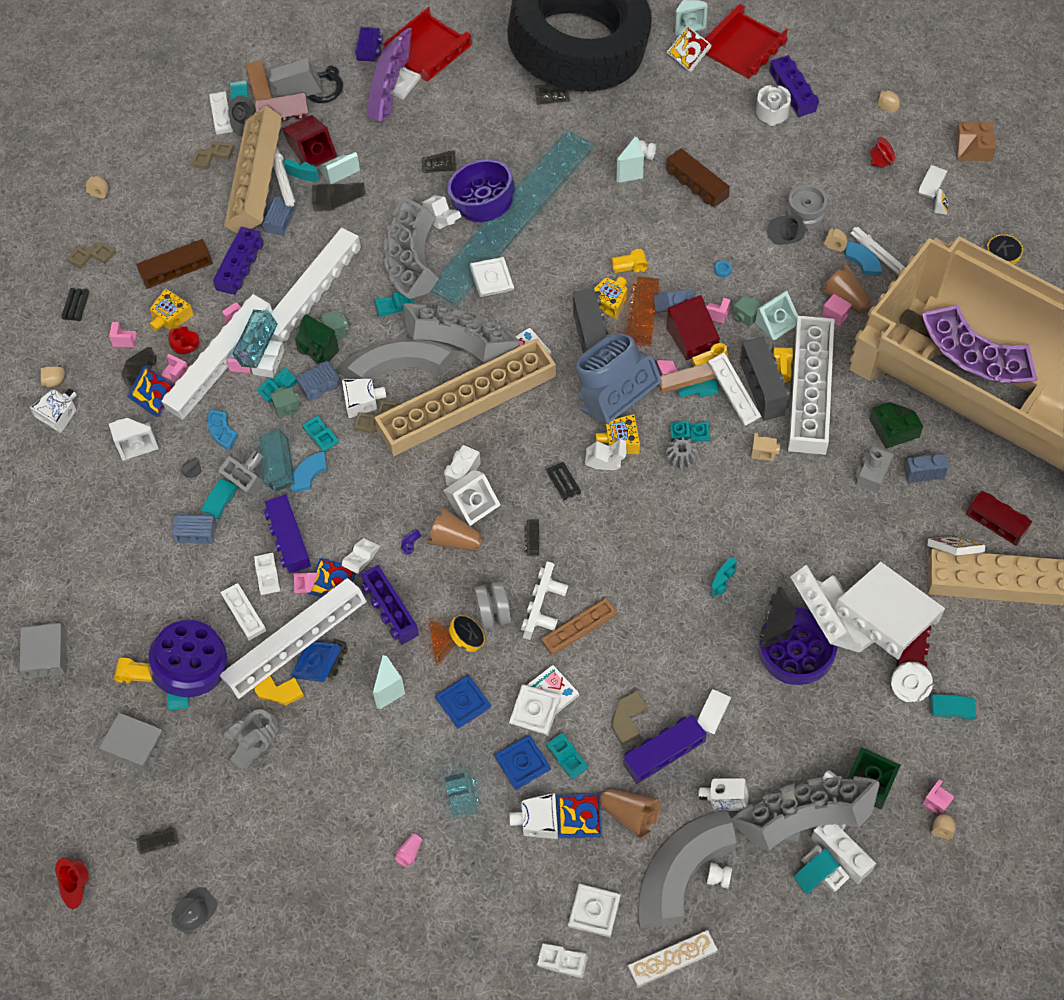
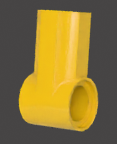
M642 249L633 250L629 255L611 258L614 273L630 270L636 273L639 271L643 272L649 267L645 252Z
M717 343L711 347V351L692 357L693 366L705 364L722 353H725L729 360L727 346L723 343Z
M774 347L773 357L777 361L778 372H781L783 375V383L791 381L793 348Z
M129 658L118 659L113 677L115 681L120 683L126 681V683H131V681L153 683L148 663H138Z

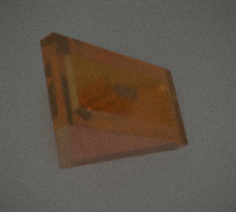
M429 621L435 664L439 665L456 643L451 638L447 629L435 621Z

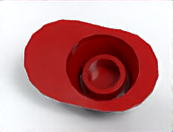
M880 136L876 145L869 153L872 158L871 165L884 168L894 164L895 154L890 143Z
M61 858L55 866L60 895L68 908L75 909L82 902L83 889L89 880V873L81 859L71 861L68 858Z

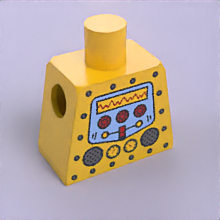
M621 276L616 281L605 278L594 288L596 295L600 297V310L603 309L605 314L614 319L618 318L628 294V288L625 287L627 281Z
M165 289L150 308L153 320L149 323V326L155 332L162 326L168 330L174 329L194 315L191 305Z
M635 414L614 419L609 424L605 423V432L595 433V438L598 442L607 443L608 446H611L619 439L627 441V454H639L640 452Z

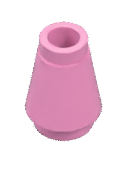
M411 834L395 852V860L400 865L409 867L410 864L414 863L422 842L421 837Z

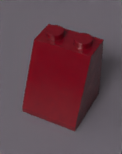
M313 115L282 128L287 143L302 164L307 162L317 167L337 157L327 126Z
M701 295L668 308L667 330L686 361L711 351V347L719 343L720 337Z

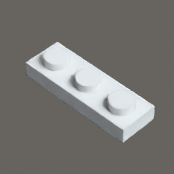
M226 92L209 94L216 135L233 132L228 117L229 107Z
M238 583L220 592L249 641L266 632V628Z

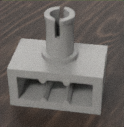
M872 446L870 452H865L862 459L863 467H859L855 477L858 478L856 485L878 493L894 454Z
M253 450V453L245 463H241L239 460L228 456L218 471L245 492L254 496L265 482L263 478L255 473V468L264 456L258 451Z

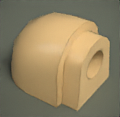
M890 90L882 91L877 106L883 110L895 112L900 107V99L896 93Z
M91 176L86 182V193L99 198L106 197L109 190L108 183L99 176Z
M830 228L824 245L827 248L841 252L846 249L848 239L846 234L840 229L835 228L834 230Z
M41 368V385L46 386V388L60 385L64 380V368Z
M947 814L938 815L932 825V836L948 840L953 839L956 825L954 819Z

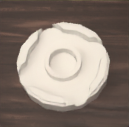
M909 661L900 664L894 670L891 677V685L899 699L905 702H919L930 694L933 688V679L925 665Z

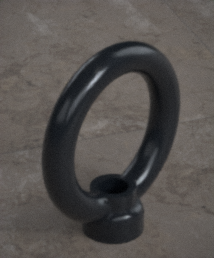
M329 65L325 71L318 72L317 74L320 79L334 80L337 84L336 89L333 93L324 97H318L314 94L307 96L312 102L328 103L335 100L342 92L343 81L338 75L339 70Z

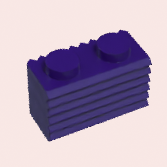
M360 27L355 50L357 61L376 62L377 56L380 57L381 48L379 45L383 44V35L380 34L379 28Z

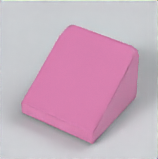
M656 361L660 376L677 372L673 361Z
M317 573L294 574V593L311 592Z

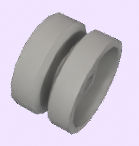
M804 184L797 186L789 195L786 216L797 215L801 217L808 230L820 226L825 216L827 205L826 193L815 185Z
M502 581L491 583V596H489L485 585L474 587L476 604L483 630L494 626V614L499 625L511 623L509 602Z

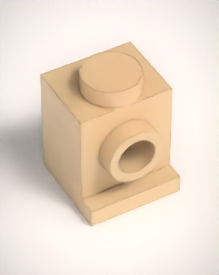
M754 433L751 458L774 461L775 454L779 455L780 443H777V439L758 437V433Z

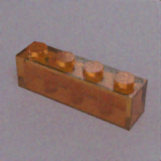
M638 276L637 283H633L632 294H635V298H631L630 308L633 309V312H629L628 323H631V327H627V335L633 337L636 345L651 347L656 312L653 297L658 294L659 278Z

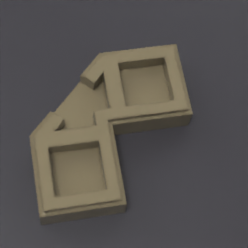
M218 141L213 143L211 147L197 150L191 161V166L207 170L213 157L229 160L235 148L234 144Z
M102 242L96 243L95 246H80L66 260L68 263L81 269L91 258L106 264L116 254V250Z
M381 400L376 415L358 412L353 427L354 430L366 433L376 432L374 417L398 406L399 403Z
M638 691L620 699L612 730L622 745L640 736V732L631 718L645 712L648 707Z

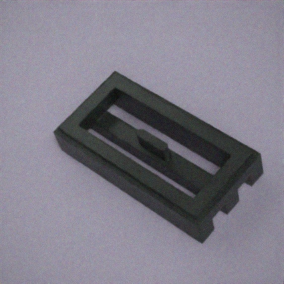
M70 288L62 313L63 320L81 321L89 295L88 289L82 291L81 288H77V290ZM80 295H82L77 314L74 316Z
M564 462L547 469V473L563 501L569 497H574L576 494H581V490ZM559 468H562L574 490L571 491ZM553 471L556 472L567 493L564 492Z

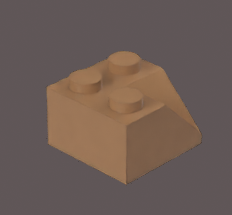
M959 121L955 133L957 160L992 161L996 150L993 122Z

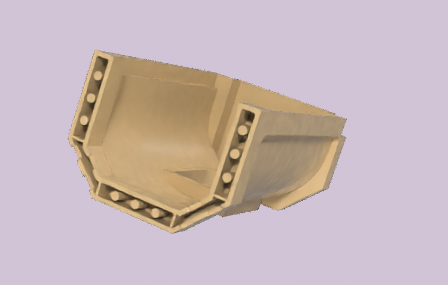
M958 236L955 242L951 241L949 244L936 237L934 240L929 238L925 244L922 243L919 246L916 256H911L907 267L900 270L897 276L898 279L890 283L888 292L880 296L877 306H872L868 313L870 318L865 324L866 328L863 331L860 330L855 337L857 342L852 349L854 353L850 359V362H852L850 371L868 381L883 377L887 373L1064 472V290ZM959 305L971 329L992 343L1012 346L1029 344L1037 381L1012 383L1030 393L1021 409L1015 408L930 361L932 358L943 353L929 335L922 313Z

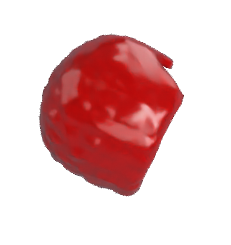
M187 326L174 328L169 331L168 342L171 349L181 355L189 354L199 346L200 339L197 332L188 330Z

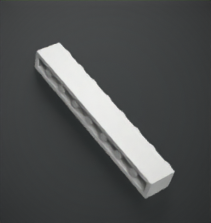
M343 228L336 233L262 323L260 329L263 337L281 342L289 338L291 331L299 326L304 315L309 314L312 305L320 300L321 294L325 290L329 289L331 282L340 275L342 268L350 263L351 257L359 252L361 245L358 235Z
M254 294L244 302L241 309L233 315L229 323L223 326L217 337L211 340L205 351L199 354L198 359L193 365L188 367L181 379L176 381L175 386L170 392L164 395L161 402L167 411L182 420L190 413L228 368L227 360L235 359L260 330V326L272 312L268 302Z
M348 578L223 671L220 677L227 688L238 699L244 696L367 601L360 588Z

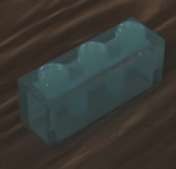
M253 309L232 353L241 367H258L278 325L270 311Z
M279 429L260 436L259 451L264 456L261 466L264 469L265 476L263 481L265 485L274 492L294 485L295 480L288 437Z
M469 771L444 777L453 819L477 813V805H480L475 777L471 778Z

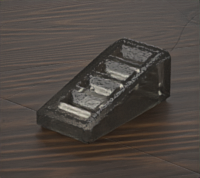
M534 85L537 105L570 102L568 89L549 85Z
M455 150L422 158V173L456 171Z

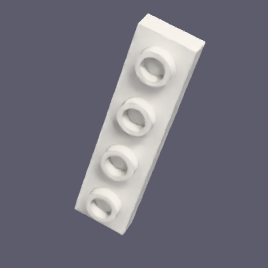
M547 562L545 568L541 567L538 579H541L540 585L535 584L532 596L536 597L534 602L530 601L527 613H530L529 619H524L521 630L525 631L523 635L525 639H531L534 627L537 626L552 631L555 630L558 619L542 615L539 612L545 592L549 591L564 597L566 595L568 585L554 581L551 578L554 563Z

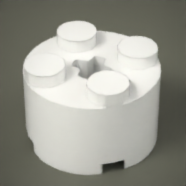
M772 85L763 87L757 97L755 111L757 117L770 126L785 121L790 111V92L778 85L777 87H772Z

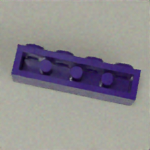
M789 55L771 60L769 72L778 86H782L790 92V105L798 118L817 112L819 99L812 92L810 84L805 81L802 72H799L795 61H792Z
M240 227L213 279L217 291L236 295L237 291L242 288L244 277L248 276L251 264L256 261L258 250L263 247L264 241L260 231Z
M287 494L264 501L266 509H263L266 520H271L272 524L268 526L271 535H276L277 538L274 541L277 552L281 551L283 555L279 557L282 567H287L289 574L311 567L309 556Z
M376 565L361 573L363 581L361 587L366 595L370 594L372 597L370 601L375 610L379 609L382 613L380 617L385 625L388 624L391 629L389 631L393 639H398L400 644L403 645L419 636L415 621L380 566Z
M693 715L687 718L682 717L673 727H666L660 731L657 737L653 739L648 738L639 748H632L627 751L623 757V765L635 783L638 784L706 742L707 734Z

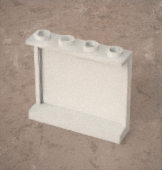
M880 562L838 599L834 610L839 617L846 620L889 654L899 659L903 650L932 623L937 624L940 621L945 608Z
M807 565L790 576L830 644L861 652L874 643L870 638L836 614L834 609L837 601L845 594L836 576L832 575L824 582L818 581Z

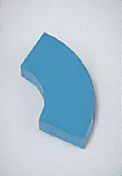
M847 241L845 259L857 263L864 275L881 276V265L877 257L868 248Z
M210 408L208 428L211 436L220 446L232 450L238 433L231 430L228 426V413Z
M319 452L306 458L296 468L291 480L292 493L311 490L313 479L319 473L327 471L324 452Z

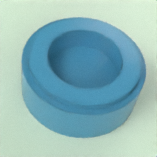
M718 261L714 266V273L718 277L726 278L732 273V265L728 261Z

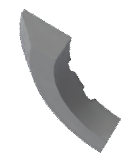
M403 196L392 214L394 218L391 225L387 227L388 236L384 240L386 258L384 259V264L390 276L389 279L393 282L395 288L408 299L430 293L439 280L429 270L424 254L427 234L436 218L425 207Z
M417 303L403 305L407 332L413 340H432L452 344L471 352L483 363L506 354L520 345V341L511 332H504L501 330V325L488 322V319L476 315V317L466 315L467 311L456 308L450 311V309L440 305L437 308L426 307L427 304Z
M412 337L395 338L361 349L343 361L335 371L347 379H372L373 381L386 371L416 367L441 377L462 353V350L439 341L413 340Z
M836 776V778H830L825 782L823 777L809 779L807 784L796 787L795 784L780 788V793L763 796V801L755 806H752V804L748 805L731 820L753 845L770 851L782 840L808 828L829 824L860 827L872 815L879 782L856 776L853 779H843L842 776Z
M727 810L714 812L688 823L667 839L658 850L647 869L641 887L639 899L640 929L683 923L684 895L693 876L707 861L722 854L734 852L737 842L734 827Z

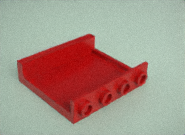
M739 4L705 38L712 45L705 55L750 79L752 75L758 73L762 65L765 66L772 55H776L781 46L787 43L788 29H785L780 34L745 15V6Z
M430 7L420 12L418 16L410 20L408 24L384 42L385 48L404 30L412 28L409 59L404 67L420 74V77L426 82L430 81L472 46L470 33L466 31L461 35L431 16Z

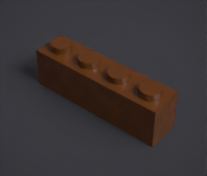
M682 148L666 159L668 174L675 176L682 185L690 188L692 193L700 196L706 204H710L715 208L729 197L730 186Z
M203 239L144 260L136 265L146 289H149L213 263L210 253Z

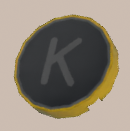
M997 235L990 239L986 250L1012 264H1016L1022 256L1023 246L1013 236Z
M458 615L450 621L449 633L459 647L463 646L466 648V651L475 652L484 645L485 635L482 628L472 618Z

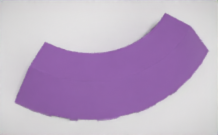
M407 28L384 48L379 58L370 89L367 117L382 122L391 116L394 96L391 94V90L393 91L397 84L400 69L408 62L412 28Z
M959 305L922 313L925 326L936 346L946 357L962 369L984 379L997 382L1026 383L1037 381L1029 344L1012 346L992 343L971 329Z

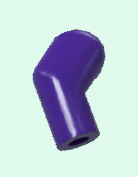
M417 529L407 534L401 540V551L406 555L413 552L414 541L421 537Z

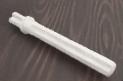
M276 146L277 152L273 161L274 169L286 206L293 207L295 205V198L283 164V156Z
M859 227L853 228L850 235L860 242V245L868 248L893 272L898 275L900 270L905 268L871 238V235H867Z

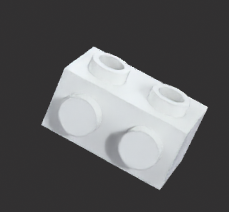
M462 445L461 449L455 452L451 465H448L444 471L446 485L450 486L471 471L477 470L481 463L480 452Z

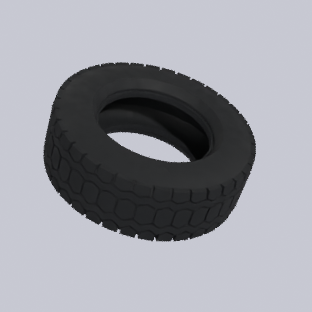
M512 0L507 29L508 43L520 65L538 79L541 77V80L548 84L552 82L551 85L559 88L563 86V89L568 90L575 88V91H585V89L587 91H597V88L599 91L605 90L608 87L612 88L627 81L639 68L651 31V9L647 0ZM561 13L581 14L598 20L608 27L612 34L598 39L573 37L551 26L546 18Z

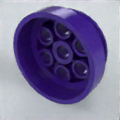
M483 159L468 163L458 169L448 183V193L453 207L460 211L463 217L473 222L494 220L507 212L513 202L515 183L511 170L506 164L498 160Z
M795 607L780 610L765 622L759 637L758 652L762 664L776 679L791 685H804L815 682L828 673L834 663L838 646L829 643L809 609ZM799 633H803V634H805L807 637L802 638V637L798 636V634H799ZM778 636H784L787 640H780ZM816 647L820 652H814L811 648ZM792 650H797V651H799L801 654L795 655V654H793L791 651H792ZM772 653H778L781 657H774ZM810 664L814 669H808L805 665ZM791 667L794 669V672H788L785 668Z
M181 620L168 625L154 639L149 649V673L152 680L160 689L174 696L196 697L214 689L221 682L222 678L220 675L226 670L227 652L223 641L210 626L199 621Z

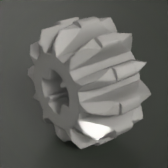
M675 437L673 442H669L666 449L668 462H672L673 467L678 464L680 469L683 468V465L689 468L690 463L694 464L698 456L696 443H692L691 438L686 441L684 437L681 440Z

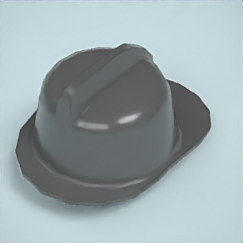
M245 96L233 98L228 108L231 128L239 136H243L245 121L254 114L253 104Z
M797 215L781 216L771 221L767 234L774 244H790L800 241L804 237L805 232L808 231V228L805 227L801 217Z
M206 887L193 889L177 903L171 918L173 927L186 935L196 933L214 914L218 901Z

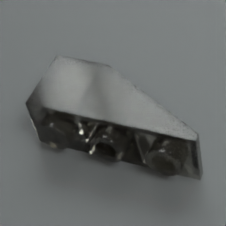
M364 183L312 185L314 212L332 211L366 195Z

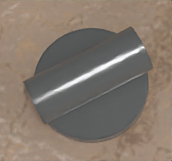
M196 457L187 461L182 466L181 471L184 476L194 478L200 474V461Z

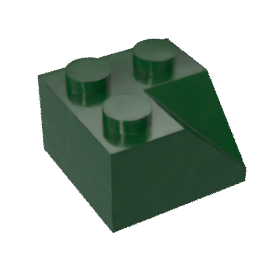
M306 314L295 338L297 350L302 355L307 354L318 364L325 363L326 361L330 362L339 352L335 330Z
M891 402L872 408L869 420L885 449L920 438L923 425L915 411Z
M861 747L847 779H853L856 776L877 780L879 787L874 807L882 810L901 765Z

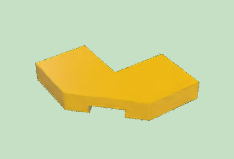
M268 676L254 687L259 699L277 702L285 706L304 697L295 678L276 687L271 676Z

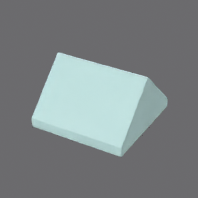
M682 0L676 10L675 36L681 35L687 26L694 31L706 28L708 9L706 2Z
M637 137L633 138L617 159L616 181L619 183L643 178L644 155Z
M356 152L345 153L318 166V169L331 185L360 171L358 155Z
M784 291L757 309L755 323L772 341L796 326L798 314L788 292Z
M384 655L382 656L373 690L378 709H382L405 694L402 677L388 657Z

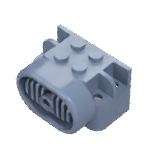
M614 334L602 339L582 354L576 362L575 368L583 385L578 393V397L585 403L580 407V410L606 424H609L662 382L653 357L638 351L635 340L627 334Z

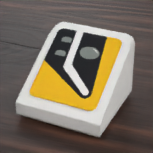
M939 189L935 198L934 212L947 214L948 200L942 189Z

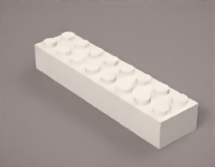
M797 316L788 451L826 455L829 443L834 319Z

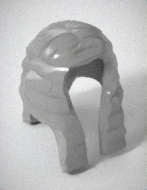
M264 709L253 710L240 720H237L225 732L224 737L228 740L233 741L237 737L239 741L236 752L230 758L233 764L247 770L253 760L268 749L278 732V721L273 714Z

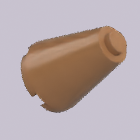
M845 264L843 265L845 269L843 271L837 270L825 283L827 288L822 287L821 291L830 297L835 294L851 303L852 310L857 313L861 311L865 313L872 306L870 304L872 300L851 268Z
M441 507L439 511L443 513L436 517L429 535L432 537V540L428 539L427 543L474 551L475 548L479 549L483 540L480 537L481 533L447 509Z
M615 789L604 791L600 797L601 807L640 839H644L650 834L651 831L647 829L651 823L655 825L658 820L661 804L658 803L659 799Z

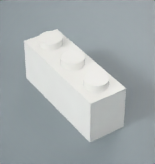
M837 824L821 825L813 831L811 839L822 850L828 849L837 863L857 885L873 871L876 863Z

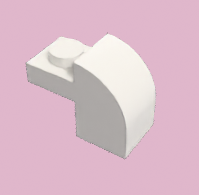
M434 195L422 202L423 207L436 218L432 225L437 229L452 225L456 222L455 220L461 218L460 211L448 208L445 196Z
M619 439L611 446L596 441L586 448L585 465L601 470L619 469L621 467V460L627 454V441Z

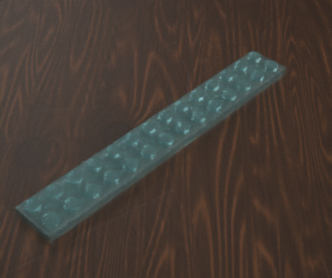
M567 130L515 188L513 202L507 212L494 220L485 222L440 272L437 276L439 280L430 293L457 307L475 286L469 267L470 263L500 258L595 149V144Z

